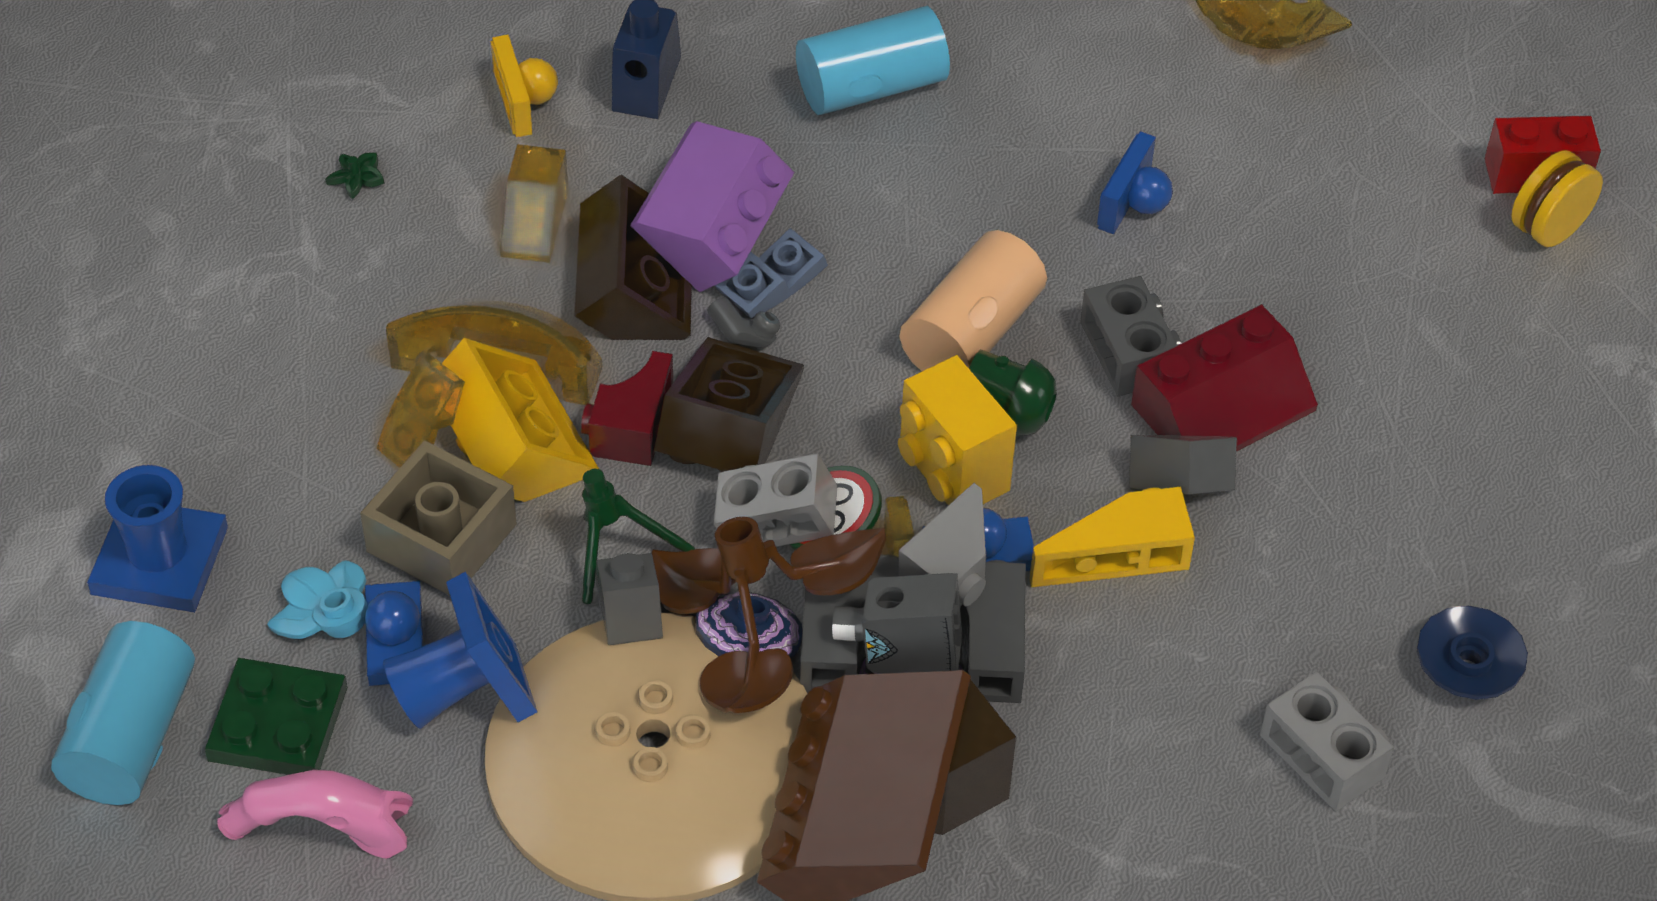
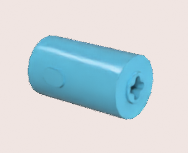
M928 6L798 40L796 45V64L801 87L811 109L817 115H823L947 80L950 71L949 50L944 31L936 14Z
M127 621L117 623L109 630L85 687L71 708L67 719V727L52 759L51 770L59 782L72 792L102 804H130L140 797L149 773L163 750L162 742L194 668L195 656L190 646L179 636L165 628L147 622Z

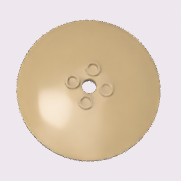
M661 613L663 638L608 645L603 620L561 637L544 648L524 666L538 712L517 722L500 698L489 724L485 743V771L490 800L500 825L517 849L539 870L565 886L598 899L608 901H694L737 886L760 871L763 860L761 855L762 847L769 837L776 812L775 799L783 786L789 764L788 752L795 741L802 716L800 707L807 692L804 686L800 684L794 672L786 691L771 704L751 712L732 713L729 711L724 713L708 704L701 693L700 678L702 672L718 656L707 649L697 636L695 616ZM649 732L662 733L669 739L663 746L657 748L645 747L638 741L644 734Z

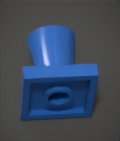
M141 465L125 470L111 481L105 493V505L113 521L87 581L90 594L195 613L228 529L226 515L183 508L182 484L179 478L166 468L155 465Z
M466 571L446 582L460 629L418 649L383 661L387 679L398 702L412 723L419 729L425 727L447 708L489 683L517 722L538 712L516 643Z

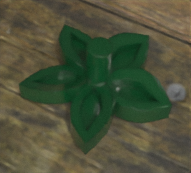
M341 153L339 162L342 169L325 178L326 184L339 185L345 183L347 194L351 199L357 196L362 185L376 187L385 184L382 174L377 169L379 159L377 153H364L358 159L355 156Z

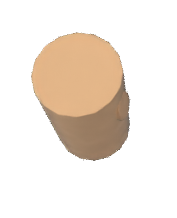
M1000 230L988 231L980 237L901 326L900 341L903 350L911 362L921 371H924L958 355L969 368L980 349L990 352L1045 288L1047 274L1038 254L1025 241L1008 232Z

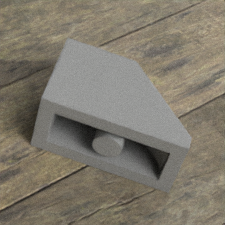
M973 483L899 550V576L958 573L960 606L962 604L969 606L978 599L986 585V548L982 488Z

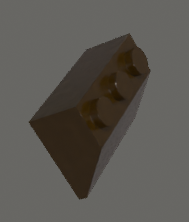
M619 175L580 203L574 316L611 340H685L691 336L692 285L630 226L649 193L623 175Z

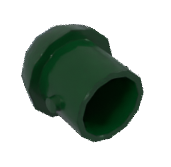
M980 349L969 367L970 371L1017 424L1016 436H1028L1037 433L1048 421L1056 400V381L1050 371L1033 358L1025 366L1009 360L1006 356H998Z

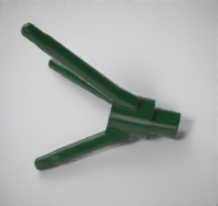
M591 469L584 473L583 482L585 488L582 492V497L586 508L583 518L588 522L582 602L584 604H591L593 601L600 530L603 526L616 522L620 516L630 518L678 550L688 552L695 549L694 546L633 507L621 495H616L614 486L609 481H606L602 470Z

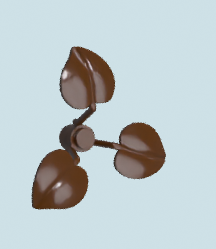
M735 517L723 522L715 531V540L718 548L694 549L688 552H670L653 549L651 553L659 584L660 604L670 612L677 614L701 612L715 603L719 593H729L731 586L737 582L749 650L748 652L732 651L722 654L705 667L700 678V689L706 702L724 713L729 711L732 713L751 712L777 700L790 685L793 676V666L788 653L778 648L759 651L760 644L748 584L755 583L763 578L769 564V559L790 580L803 578L804 587L811 594H842L862 585L874 572L886 542L885 528L852 531L814 539L801 545L791 554V565L777 551L773 540L763 542L757 522L750 517Z

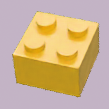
M958 355L905 379L903 383V400L900 406L901 434L898 439V447L906 463L910 466H916L927 479L928 486L934 497L938 501H945L947 505H950L973 483L982 488L983 504L1009 492L1017 424Z

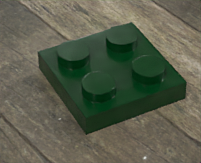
M238 657L205 747L207 761L285 775L309 770H320L348 688L346 676Z

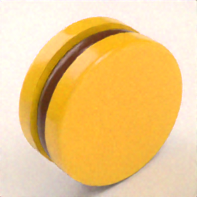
M1559 151L1551 155L1531 173L1521 187L1512 208L1511 219L1513 224L1521 231L1531 235L1535 241L1544 247H1553L1560 244L1583 224L1593 210L1602 190L1603 178L1601 173L1591 165L1582 162L1577 155L1570 151Z

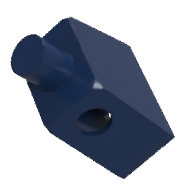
M634 0L629 5L615 40L612 52L613 112L659 119L681 59L677 13L672 9L659 7L654 0ZM641 63H643L647 68V75L637 78L636 75L641 76Z

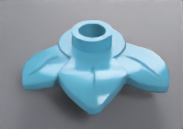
M347 560L338 563L329 573L315 567H304L290 572L281 583L283 595L289 604L267 623L269 629L277 635L290 639H303L321 630L334 638H345L355 634L365 624L367 602L362 593L367 581L365 573L360 566Z

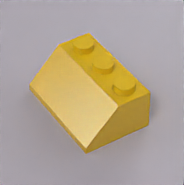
M463 338L427 379L426 382L437 400V409L448 420L457 436L456 443L458 447L468 456L472 465L513 485L514 500L522 502L532 500L582 481L585 472L591 469H599L536 360Z

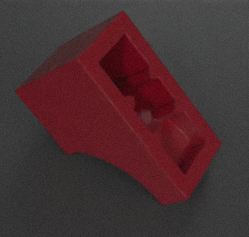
M652 351L645 366L631 378L613 385H599L594 404L586 403L581 422V433L589 435V449L592 457L647 466L652 465L664 397L674 383L673 354Z

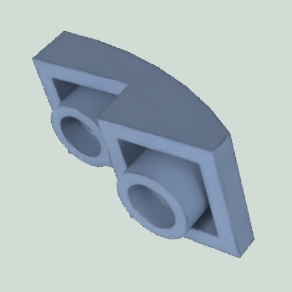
M790 228L759 258L750 251L739 273L715 285V287L748 317L753 318L758 312L763 311L764 313L796 293L826 268L828 264L822 253Z

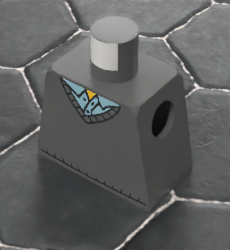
M958 573L873 578L868 582L864 608L835 606L832 623L833 639L864 641L866 665L873 673L959 670L962 630Z

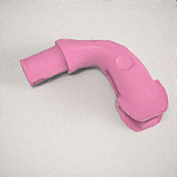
M309 770L251 783L245 788L243 796L224 805L220 809L219 814L222 816L218 818L217 824L224 836L232 840H238L260 825H273L280 819L291 816L309 817L349 835V838L367 853L387 859L407 848V837L395 820L408 813L409 807L413 804V798L407 793L383 790L355 777L332 770Z

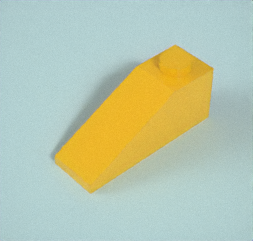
M1153 487L1142 491L1128 492L1033 547L1031 587L1189 570L1195 536L1181 487L1164 489Z

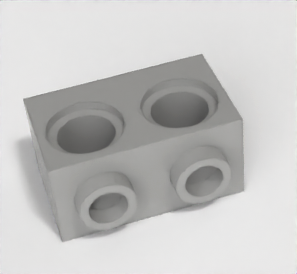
M818 453L719 472L713 524L718 528L723 522L731 518L750 517L757 522L763 542L773 540L776 547L834 535L837 483Z
M1317 671L1267 704L1260 736L1335 812L1385 778L1394 749L1385 732L1378 725L1369 723L1351 705L1346 694L1339 687L1331 686ZM1306 718H1312V719H1315V720H1317V721H1311V720H1308V719H1306ZM1343 755L1351 756L1355 759H1349L1344 757Z

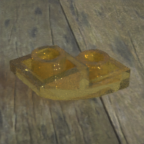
M426 354L421 356L402 385L390 409L376 449L400 468L424 440L434 445L438 430L454 423L465 381L432 355Z

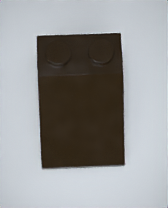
M707 337L665 394L654 451L667 454L678 463H698L718 469L720 472L739 469L749 465L765 464L803 374L804 364Z

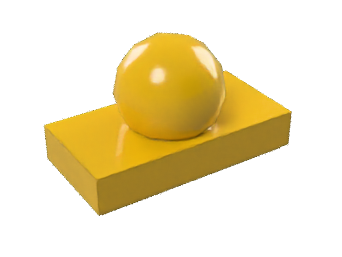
M509 34L492 37L490 42L493 73L512 133L516 137L532 135L530 104L540 105L552 98L558 86L557 73L552 65L543 59L528 58L518 64Z

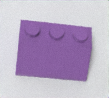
M696 121L688 127L630 226L695 289L702 292L739 273L792 178L794 171L762 139Z

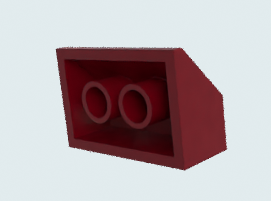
M1262 304L1137 365L1131 406L1157 435L1237 437L1236 452L1315 412L1318 406L1294 338Z

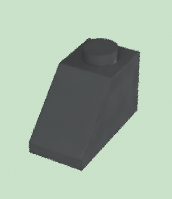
M627 553L614 558L597 560L596 585L608 645L663 638L659 584L652 553L638 555Z

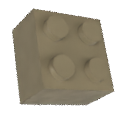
M425 440L360 512L366 552L448 595L450 594L446 582L465 571L472 578L517 525L513 485Z

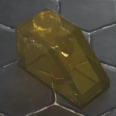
M517 144L507 179L500 247L501 257L550 263L569 191L566 150Z

